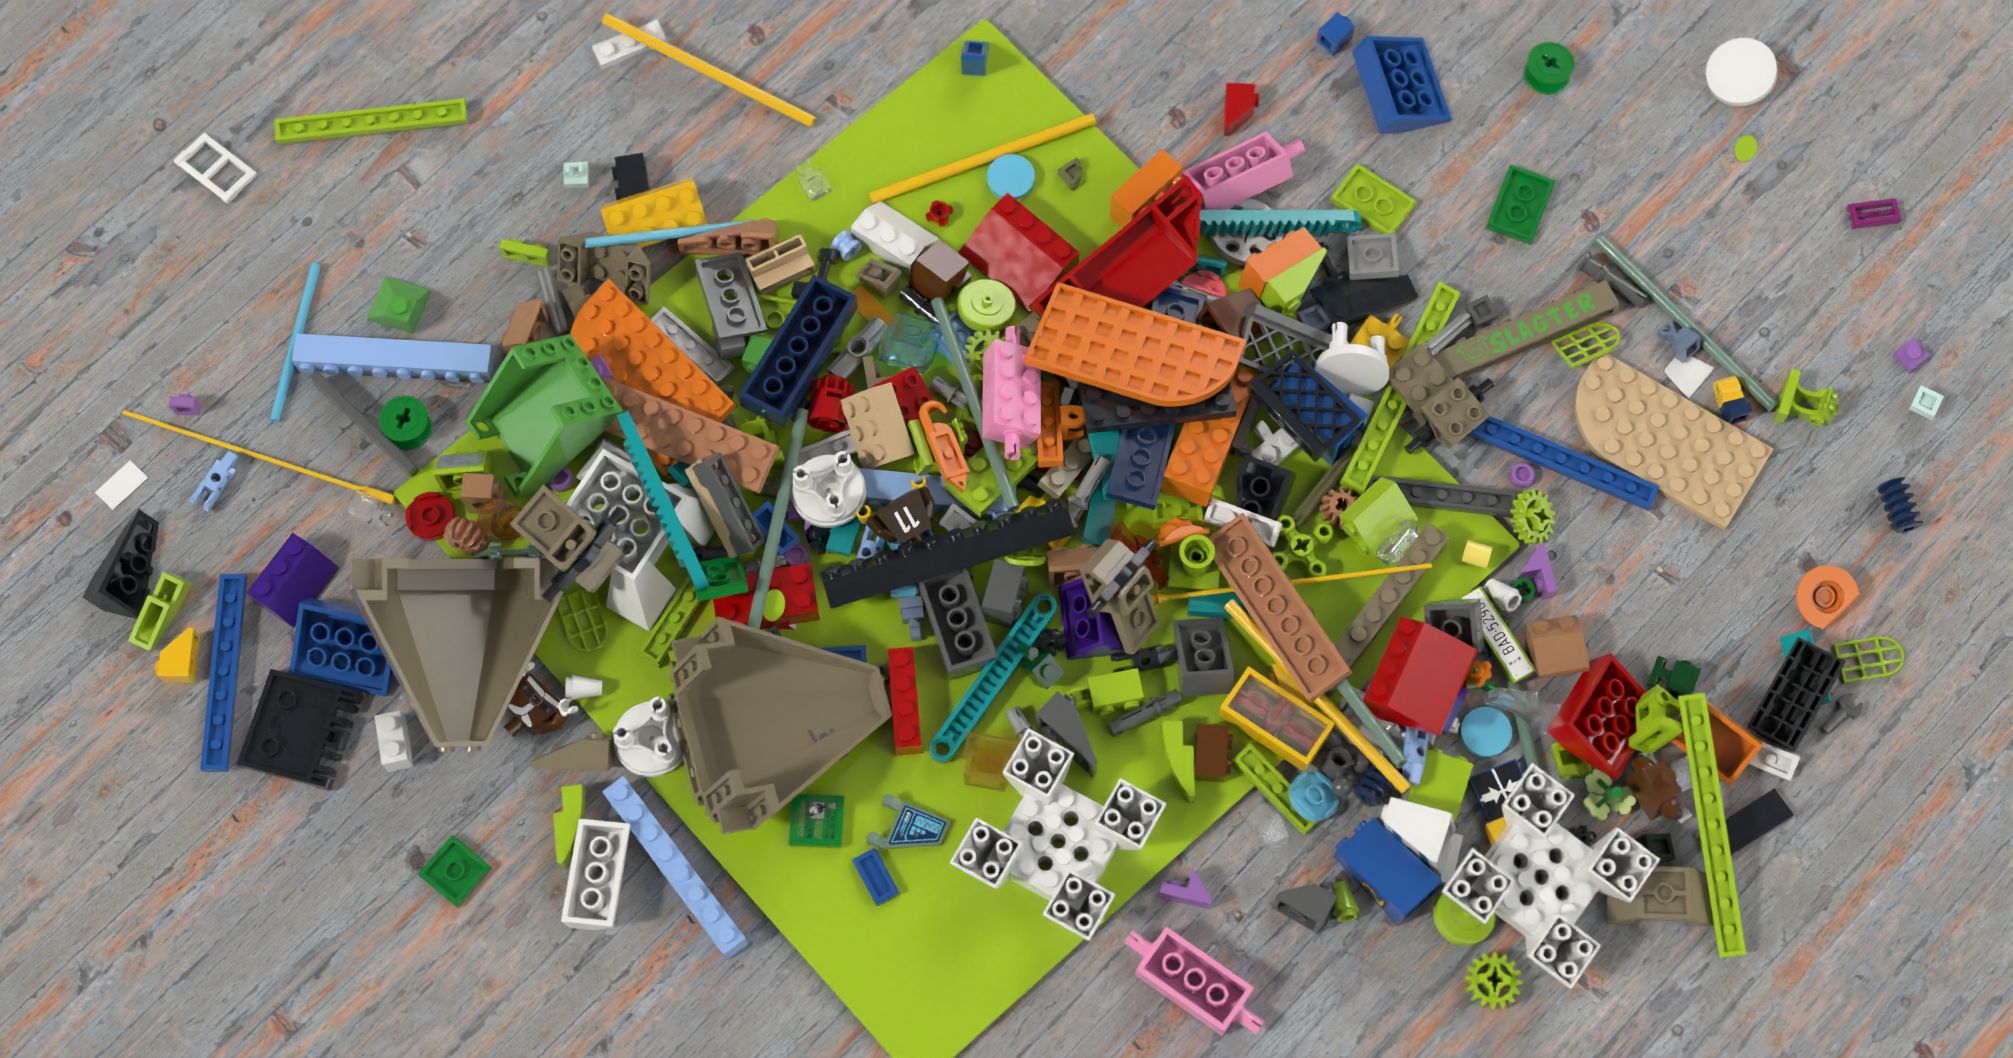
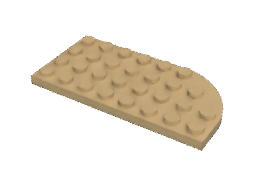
M1609 354L1592 360L1576 390L1574 407L1577 425L1583 439L1596 456L1614 468L1660 486L1657 493L1723 531L1773 451V448Z

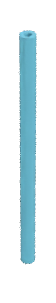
M752 220L585 238V247L592 248L689 237Z
M311 263L270 416V421L280 422L294 369L292 357L296 334H303L321 265L317 263Z

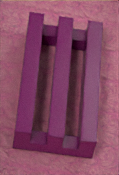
M1896 198L1848 204L1846 207L1847 212L1850 213L1849 220L1852 221V229L1898 224L1901 221ZM1892 206V209L1856 213V211Z

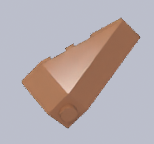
M771 219L752 220L678 239L680 254L720 256L742 252L743 257H751L778 244V223Z

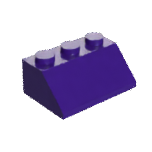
M292 533L246 593L253 602L294 628L297 622L299 603L308 598L316 599L339 567L313 545Z
M1083 578L1058 587L1063 630L1067 638L1065 646L1068 660L1104 657L1124 650L1111 613L1099 611L1094 618L1087 614L1086 610L1092 603Z

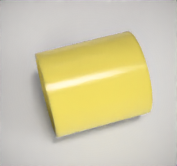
M1467 540L1461 562L1487 568L1492 547Z

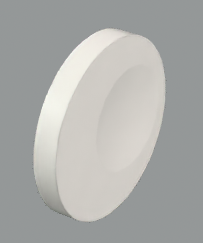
M1737 38L1725 42L1712 53L1708 60L1706 79L1709 89L1718 100L1728 105L1748 106L1759 102L1770 93L1777 79V63L1772 51L1762 42L1750 38Z

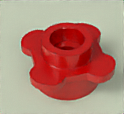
M935 200L931 203L930 211L925 215L926 220L929 222L934 221L940 227H944L948 224L949 216L954 212L953 207L945 202Z

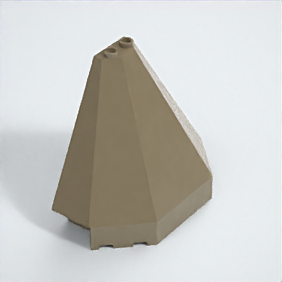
M350 559L349 592L434 747H439V752H455V747H465V751H481V746L489 745L564 593L560 590L551 603L542 596L553 584L551 579L554 577V564L548 559Z
M717 617L701 633V636L672 640V649L676 661H671L670 681L674 683V693L669 694L671 715L694 801L698 806L704 805L706 807L705 814L713 823L719 822L720 831L723 834L750 829L755 830L892 716V704L886 695L885 680L877 666L721 617ZM807 730H812L817 739L816 743L813 742ZM822 733H828V734H829L828 736L824 737L823 739H821V740L819 739V737H820V735H821Z

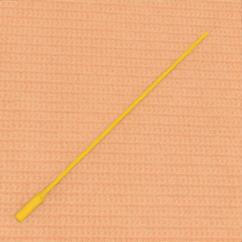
M127 410L122 412L123 415L356 490L363 497L367 496L394 505L396 501L395 495L371 488L369 485L357 486Z
M1432 563L1290 581L1293 585L1428 569L1432 568ZM1232 587L1171 595L1159 594L1157 592V594L1150 595L1153 604L1160 605V603L1172 599L1235 591Z

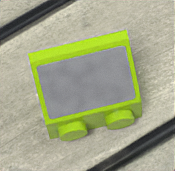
M474 449L470 453L449 451L445 455H437L433 475L442 491L461 490L463 473L492 474V459L488 451Z

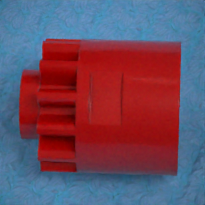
M832 374L825 375L823 379L817 378V381L814 380L812 382L807 424L823 432L839 433L847 431L849 425L843 413L840 400L854 395V385L848 384L845 378Z

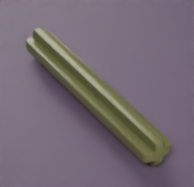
M1346 449L1292 514L1291 517L1295 521V529H1300L1322 502V497L1326 496L1329 490L1343 476L1354 454L1352 451Z

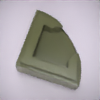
M1077 157L1057 170V174L1071 191L1078 186L1081 180V164Z

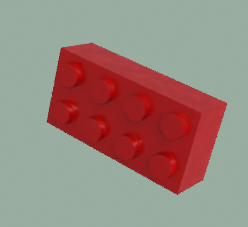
M811 563L773 569L768 592L774 589L779 590L784 596L785 608L781 617L775 621H769L763 615L759 630L769 629L775 625L781 627L820 620ZM759 572L745 574L748 592L713 599L716 618L721 617L740 624H748Z

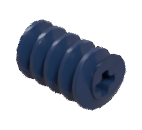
M1905 477L1888 480L1877 488L1878 493L1883 494L1880 497L1881 501L1886 503L1884 510L1888 512V521L1892 522L1890 528L1896 531V533L1909 532L1924 524L1923 521H1915V518L1921 514L1919 511H1911V509L1917 506V503L1908 502L1909 499L1914 497V494L1905 493L1911 487L1910 484H1902Z
M1387 754L1386 756L1383 755L1403 775L1402 767L1397 768ZM1373 764L1372 770H1367L1365 777H1361L1358 780L1359 785H1353L1352 792L1364 805L1371 807V803L1377 806L1381 805L1378 796L1385 799L1388 797L1384 790L1385 788L1390 791H1394L1395 788Z

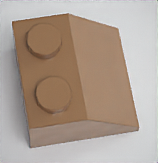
M541 300L518 303L516 311L513 310L509 318L510 326L508 331L503 333L500 342L506 356L512 347L543 340L550 319Z
M1080 545L1076 549L1055 547L1051 551H1047L1049 588L1060 587L1082 578L1079 569L1097 551V547L1091 548L1090 545Z
M1576 615L1526 623L1525 646L1539 679L1589 671L1590 667L1584 634Z

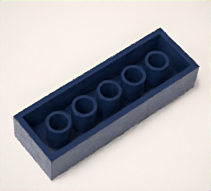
M813 274L739 393L741 407L785 428L857 311V296Z

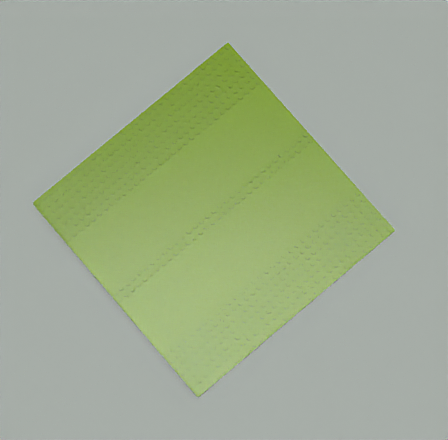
M982 19L730 222L759 221L760 219L777 221L779 228L778 244L801 234L807 245L808 253L815 264L816 271L796 281L808 283L813 274L818 275L821 262L817 257L820 248L832 249L831 244L835 237L844 230H849L852 233L851 226L866 208L874 205L871 203L869 192L1082 117L1084 114L987 19ZM965 40L989 42L986 76L962 74L961 53ZM1095 125L1014 153L1024 157L1031 163L1035 175L1032 191L1026 197L1016 200L1080 252L1079 263L1122 229L1110 217L1111 195L1131 178L1139 168ZM1077 157L1081 164V180L1078 186L1071 191L1057 174V170ZM989 162L881 202L932 233L959 254V250L990 209L1000 199L991 192L987 182V172L992 163ZM935 200L945 202L953 207L954 212L949 216L948 224L944 227H940L934 221L929 222L926 220L925 215L930 211L931 203ZM1199 233L1197 243L1198 255L1224 259L1216 252L1210 238L1207 235L1203 237ZM861 246L859 252L847 261L841 258L839 251H836L839 254L835 265H830L826 281L850 293L859 285H862L909 330L894 345L885 338L870 354L873 357V363L879 364L881 377L893 376L915 366L932 398L935 401L941 402L947 409L946 414L939 408L937 411L929 414L931 421L951 424L953 419L956 418L958 424L963 423L964 428L978 431L977 427L960 421L963 413L962 408L952 402L948 404L946 399L929 389L934 378L939 376L954 387L958 386L959 391L964 393L955 366L926 339V336L936 327L922 315L918 316L915 314L914 309L899 298L901 291L908 295L904 288L909 286L908 283L911 276L901 271L900 284L883 300L874 287L859 282L855 275L870 259L892 267L895 266L864 246ZM689 254L650 285L648 305L634 303L650 319L665 307L716 350L715 338L712 332V321L694 268V260L717 255ZM1227 261L1225 276H1219L1227 290L1226 296L1242 291L1238 284L1243 270L1238 265ZM969 263L967 271L972 274L971 281L988 279ZM1187 270L1177 279L1178 283H1181L1185 276L1196 273V271ZM726 275L718 276V278L722 281H728L730 279ZM751 279L755 294H759L753 280ZM794 281L765 294L798 300L792 298L791 295ZM961 290L956 294L951 292L950 297L944 302L949 315L957 309L958 296ZM731 294L724 296L727 300L736 299V297ZM1154 298L1142 308L1151 310ZM1016 302L1014 318L1007 327L1015 326L1016 333V326L1031 313L1027 312ZM858 311L855 312L850 320L845 348L849 339L857 336L869 323ZM1006 328L999 331V338L1006 336ZM1274 333L1270 335L1276 348L1284 344L1280 334ZM743 336L746 349L749 341L746 340V336ZM1266 341L1257 344L1261 355L1270 352ZM1295 342L1291 344L1299 356L1306 353L1302 343ZM858 347L853 352L859 354L865 349ZM1246 347V359L1249 361L1256 359L1252 347ZM1286 347L1277 351L1280 358L1288 353ZM1319 350L1313 352L1316 361L1323 352ZM1272 354L1263 358L1267 368L1276 363ZM743 356L726 359L735 367V371L721 384L734 387V394L731 400L737 406L731 414L740 431H742L740 423L744 422V419L752 421L756 420V417L759 416L741 407L739 393L751 376L743 367ZM828 356L818 378L823 379L825 375H829L826 369L838 356ZM1307 356L1302 358L1312 367ZM864 364L860 365L847 380L848 384L854 385V394L868 389ZM1041 370V381H1058L1050 372ZM977 375L971 376L973 382H975ZM1269 377L1264 383L1269 386L1275 378ZM1059 382V392L1063 394L1065 387ZM808 389L804 397L810 401L811 390ZM1365 395L1360 397L1374 401L1372 411L1367 421L1368 425L1378 403L1370 395ZM1261 406L1245 442L1252 447V451L1263 443L1253 432L1254 427L1260 421L1266 423L1272 434L1281 429ZM1071 414V415H1069V417H1076V418H1078V415H1076V414ZM765 419L771 429L776 430L778 444L775 445L780 447L779 450L783 451L786 459L794 422L789 420L785 428H782ZM484 423L477 424L480 430L489 431ZM806 423L801 448L838 433L819 431ZM1184 423L1175 424L1170 445V455L1167 458L1166 466ZM1397 423L1373 475L1460 485L1422 446L1411 455L1408 454L1404 446L1414 438ZM1069 428V430L1075 432L1078 428ZM470 430L440 455H445L449 451L470 453L474 449L488 451L492 459V474L497 482L500 483L502 492H505L504 507H500L499 515L491 517L488 514H470L460 497L461 490L443 492L433 475L437 457L394 492L395 497L406 509L414 501V498L426 492L443 494L453 503L456 517H466L468 520L480 524L487 531V543L481 552L487 550L490 543H501L499 550L527 549L530 543L510 523L535 494L516 499L504 481L505 476L519 473L521 470L498 436L478 440L472 430ZM603 431L596 437L593 446L588 445L566 466L574 478V483L568 491L556 492L550 487L549 483L546 487L567 503L581 482L576 476L602 437L604 436L624 448L626 439ZM1074 440L1062 441L1063 450L1065 451ZM1351 446L1348 450L1354 453L1356 448ZM1299 447L1277 465L1297 473L1280 516H1292L1332 467L1322 457L1317 462H1314ZM858 454L851 456L852 462L858 468H863ZM1228 454L1217 484L1224 490L1226 503L1236 506L1237 476L1244 458H1237ZM963 455V457H964V459H965L966 462H967L970 458H972V457L964 456V455ZM911 456L873 468L875 470L916 473ZM1094 458L1084 467L1081 482L1092 466ZM934 461V465L927 475L942 476L936 461ZM654 465L662 482L666 484L679 483L673 476L670 478L666 477ZM1035 471L1030 472V475L1039 480L1045 475ZM782 474L767 477L760 494L740 486L742 495L752 514L767 501L773 507L775 506ZM1340 478L1332 489L1338 493L1339 487L1342 486L1344 493H1347L1350 489L1340 484ZM519 480L515 481L517 487H519L522 483V481ZM1074 480L1059 497V500L1064 499L1065 503L1068 504V497L1071 494H1075L1081 482ZM1018 484L1016 485V498L1019 506L1029 496L1043 501L1054 499L1046 492L1042 498H1039L1023 487L1021 489L1018 488ZM1355 491L1352 493V497L1361 496ZM632 496L629 501H635L639 496ZM1117 500L1109 539L1120 541L1136 554L1149 539L1160 534L1161 528L1152 527L1151 509L1133 505L1131 509H1126V503ZM1322 502L1300 529H1296L1299 534L1310 535L1318 524H1330L1331 520H1322V516L1325 514L1319 511L1320 505H1323ZM604 504L595 506L594 510L603 508ZM863 505V508L860 512H863L866 515L868 512L864 508L865 505ZM1202 506L1203 519L1205 517L1208 506ZM1337 506V510L1339 511L1340 509H1342V511L1346 510V508L1343 506L1342 508H1340V506ZM1411 506L1418 520L1377 558L1361 555L1354 547L1355 541L1344 530H1339V524H1335L1333 527L1334 535L1329 543L1319 544L1314 548L1313 554L1317 560L1322 561L1326 565L1327 573L1325 576L1394 568L1428 523L1450 537L1446 547L1432 564V568L1428 569L1352 669L1353 673L1346 677L1352 687L1362 690L1366 682L1371 680L1401 616L1425 622L1424 605L1426 603L1439 600H1459L1460 597L1477 587L1518 550L1519 542L1492 515ZM1089 508L1083 511L1077 521L1078 526L1076 529L1074 528L1075 535H1072L1062 547L1076 549L1080 545H1088L1082 544ZM934 512V519L931 522L932 527L930 528L933 536L938 537L948 533V531L937 524L943 513ZM623 516L618 522L623 521L626 517ZM982 517V519L975 520L988 522L993 519L988 517ZM785 519V522L800 538V541L797 543L803 544L808 549L810 556L808 563H811L820 620L796 624L795 630L778 629L782 637L817 648L866 645L867 664L883 663L886 664L888 669L889 648L913 647L922 754L897 756L892 711V716L848 752L849 756L833 764L799 793L844 795L842 848L789 846L792 800L755 830L750 829L723 834L720 831L719 822L713 823L705 814L706 807L704 805L698 806L694 801L684 761L678 768L666 775L644 778L892 1058H954L1085 940L1043 916L1050 902L1010 879L998 889H994L950 864L976 818L1003 832L1023 798L1002 774L1020 743V739L1014 736V728L1005 713L1011 708L1019 706L1028 724L1033 726V731L1049 739L1036 727V713L1057 691L1062 696L1066 694L1072 698L1068 691L1072 688L1087 686L1088 677L1113 673V670L1116 668L1130 666L1131 661L1130 659L1119 662L1111 661L1110 655L1068 660L1066 647L1063 651L1056 650L1057 655L1054 656V659L1065 673L1048 689L1036 686L1024 670L1019 667L955 757L948 763L935 762L930 754V744L984 667L972 674L949 681L924 604V621L919 622L921 640L911 642L909 623L903 624L899 604V599L901 598H892L891 591L831 609L820 572L833 565L843 566L849 564L851 560L857 558L866 524L862 523L852 555L847 557L827 551L825 554H818L817 550H812L807 542L805 520L801 519L799 522H790ZM1203 521V526L1209 527L1210 533L1203 535L1207 538L1221 529ZM1282 523V524H1283L1282 527H1284V528H1288V527H1289L1287 524ZM647 528L639 529L637 534L645 533ZM716 530L705 547L723 546ZM1320 532L1322 536H1327L1326 532ZM873 533L871 541L875 542L877 536ZM1279 535L1275 547L1269 545L1267 547L1272 554L1283 552L1287 549L1288 542L1284 536ZM445 538L435 541L450 559H474V555L465 554L452 548L450 544L445 542ZM885 540L882 551L887 550L889 552L891 550L888 548L887 541ZM1467 540L1492 547L1487 568L1461 562ZM690 542L692 548H701ZM764 542L754 552L741 555L742 565L757 560V557L762 559L766 543ZM668 543L654 566L678 591L689 573L686 567L679 566L670 543ZM1044 544L1033 547L1047 549V551H1051ZM1171 544L1155 548L1140 565L1141 567L1146 566L1150 570L1154 582L1153 587L1149 590L1150 594H1157L1158 592L1159 594L1171 595L1189 592L1167 589ZM1297 545L1295 551L1300 549L1304 551L1306 546L1299 547ZM1003 557L997 558L998 560L1004 561ZM995 559L970 566L967 569L974 577L972 584L981 610ZM1047 559L1042 565L1025 566V575L1028 576V589L1025 598L1020 597L1022 599L1021 615L1037 595L1047 593L1055 598L1057 612L1046 629H1058L1059 634H1064L1059 588H1049ZM1292 561L1284 570L1290 580L1308 578L1306 567L1302 562ZM1313 568L1315 573H1320L1319 569ZM1220 570L1218 589L1232 587ZM1390 573L1296 584L1294 587L1305 603L1313 608L1315 618L1335 645ZM609 574L596 590L605 621L608 623L609 635L603 647L591 653L579 652L573 648L566 637V631L558 607H556L534 654L564 688L566 677H572V675L602 680V695L576 699V701L607 736L614 737L613 730L618 721L632 707L644 702H650L654 697H660V700L663 698L669 704V694L674 693V683L670 681L671 661L669 654L660 668L637 655L650 632L606 607L611 574ZM573 581L564 591L563 595L583 589L584 587ZM589 591L584 592L587 603L590 606L597 604L593 593ZM580 594L571 597L574 609L578 611L585 608ZM1188 598L1167 600L1160 603V605L1154 604L1160 625L1139 649L1161 645L1162 649L1175 648L1173 621L1207 619L1208 617L1187 616ZM567 599L559 601L563 615L571 613ZM713 599L704 600L679 639L701 636V633L716 619ZM1042 601L1037 605V610L1041 613H1048L1052 608L1046 601ZM599 609L590 610L594 624H602L603 620ZM585 612L578 614L577 618L583 630L591 628L587 614ZM574 618L565 619L569 634L578 632ZM1223 618L1234 670L1233 688L1248 667L1268 679L1272 664L1276 662L1235 619ZM986 622L996 651L1011 631V628ZM605 627L597 629L600 642L604 639ZM593 633L583 634L588 649L597 646ZM578 636L571 638L576 646L584 649ZM1143 657L1141 662H1146L1148 657ZM1025 658L1024 661H1022V663L1020 664V666H1021L1024 662L1027 661L1026 658ZM1176 660L1165 662V667L1139 672L1144 695V702L1142 705H1139L1140 707L1150 702L1149 699L1163 696L1175 688L1181 696ZM880 670V674L884 677L885 673ZM889 681V683H887L885 686V691L887 698L890 700L892 704L891 685ZM1337 689L1329 700L1340 710L1339 702L1344 697ZM1089 693L1082 694L1083 700L1090 699ZM1229 694L1181 697L1183 703L1164 712L1163 716L1151 718L1116 737L1112 735L1107 722L1117 719L1130 711L1121 708L1114 710V713L1109 715H1099V713L1093 714L1092 706L1077 709L1097 760L1096 775L1092 778L1072 760L1063 785L1105 806L1121 778L1166 803L1142 849L1116 850L1097 884L1115 894L1098 927L1255 787L1231 762V774L1226 775L1224 783L1194 780V802L1188 803L1177 787L1166 762L1162 745V721H1183V746H1194V760L1198 724L1229 726L1228 734L1233 735L1232 750H1227V759L1232 760L1248 743H1251L1275 768L1285 760L1218 716L1220 707ZM1316 705L1315 710L1325 716L1326 714ZM945 743L938 744L935 748V752L940 756H945L950 751V747ZM885 795H893L906 803L951 821L941 846L894 849L875 847L900 892L896 897L876 906L852 859L874 848L867 844V837L870 832H875L887 839L898 811L883 806ZM1068 817L1064 820V823L1068 826H1074L1078 821L1073 817ZM1032 827L1028 832L1033 836H1038L1042 833V830L1039 827ZM1060 839L1052 841L1051 845L1059 849L1064 847L1065 843ZM1077 852L1074 858L1078 861H1085L1088 855L1084 852ZM1047 861L1041 862L1038 865L1043 871H1048L1053 867Z

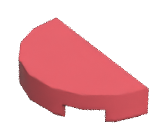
M1198 270L1196 273L1185 276L1180 283L1220 298L1225 297L1227 293L1220 277L1211 271Z

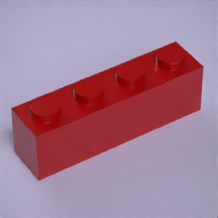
M889 648L888 659L897 756L922 754L914 648Z

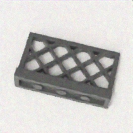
M1255 304L1245 309L1243 317L1246 318L1241 338L1247 340L1245 348L1251 345L1256 359L1249 361L1243 358L1242 354L1239 364L1264 373L1269 368H1267L1263 358L1272 354L1277 362L1281 359L1277 351L1286 347L1289 352L1293 349L1291 344L1300 342L1306 352L1300 355V357L1304 358L1307 356L1314 368L1316 360L1313 352L1328 350L1329 344L1332 341V335ZM1253 323L1259 325L1263 336L1254 339L1250 331ZM1274 333L1280 334L1284 341V344L1278 348L1275 347L1270 336ZM1265 338L1270 352L1261 355L1256 342ZM1293 359L1284 364V370L1291 362H1296Z

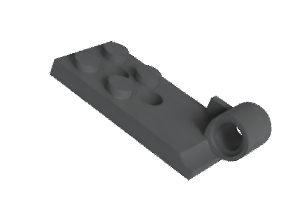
M742 252L695 259L694 268L711 317L712 332L715 338L718 358L723 360L743 356L746 350L743 336L767 333V327ZM726 275L730 279L728 281H722L718 278V276ZM731 294L735 296L736 299L727 300L724 296Z

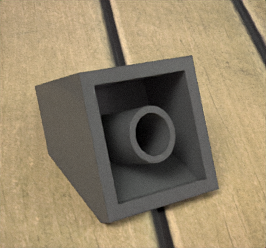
M1313 883L1278 892L1272 908L1318 934L1338 896L1333 894L1334 891L1324 884L1318 886Z

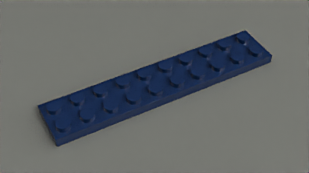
M1167 287L1154 298L1151 311L1199 325V320L1196 316L1203 308L1205 297ZM1175 424L1121 430L1105 497L1155 510Z

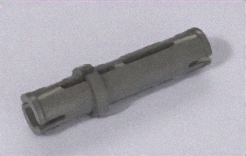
M1175 688L1158 698L1153 697L1145 705L1107 722L1112 735L1116 737L1151 718L1161 717L1164 712L1182 704L1183 701L1177 689Z

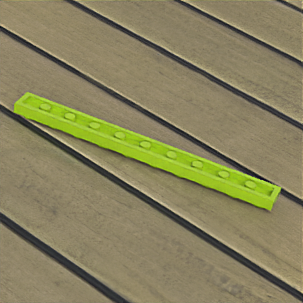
M1440 281L1437 283L1400 360L1419 344L1425 345L1444 328L1460 292ZM1389 382L1340 480V484L1360 495L1364 493L1407 405Z
M1705 693L1678 696L1719 958L1746 955Z

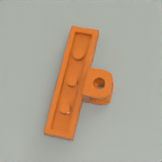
M1041 381V434L1037 438L1038 467H1063L1062 441L1079 440L1084 437L1082 407L1077 405L1060 406L1058 381ZM1076 414L1078 415V418L1069 417V415ZM1069 428H1078V430L1072 432Z

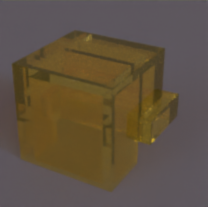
M967 732L963 751V759H966L964 770L965 785L1006 791L1007 779L1002 772L1018 747V740Z

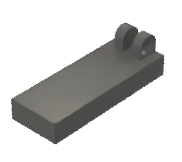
M1253 398L1229 453L1237 458H1244L1245 455L1250 456L1252 447L1245 442L1260 409V405Z

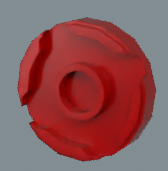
M426 492L416 496L414 501L408 505L405 514L408 529L415 537L423 541H436L444 538L443 535L447 524L456 517L453 503L438 492Z

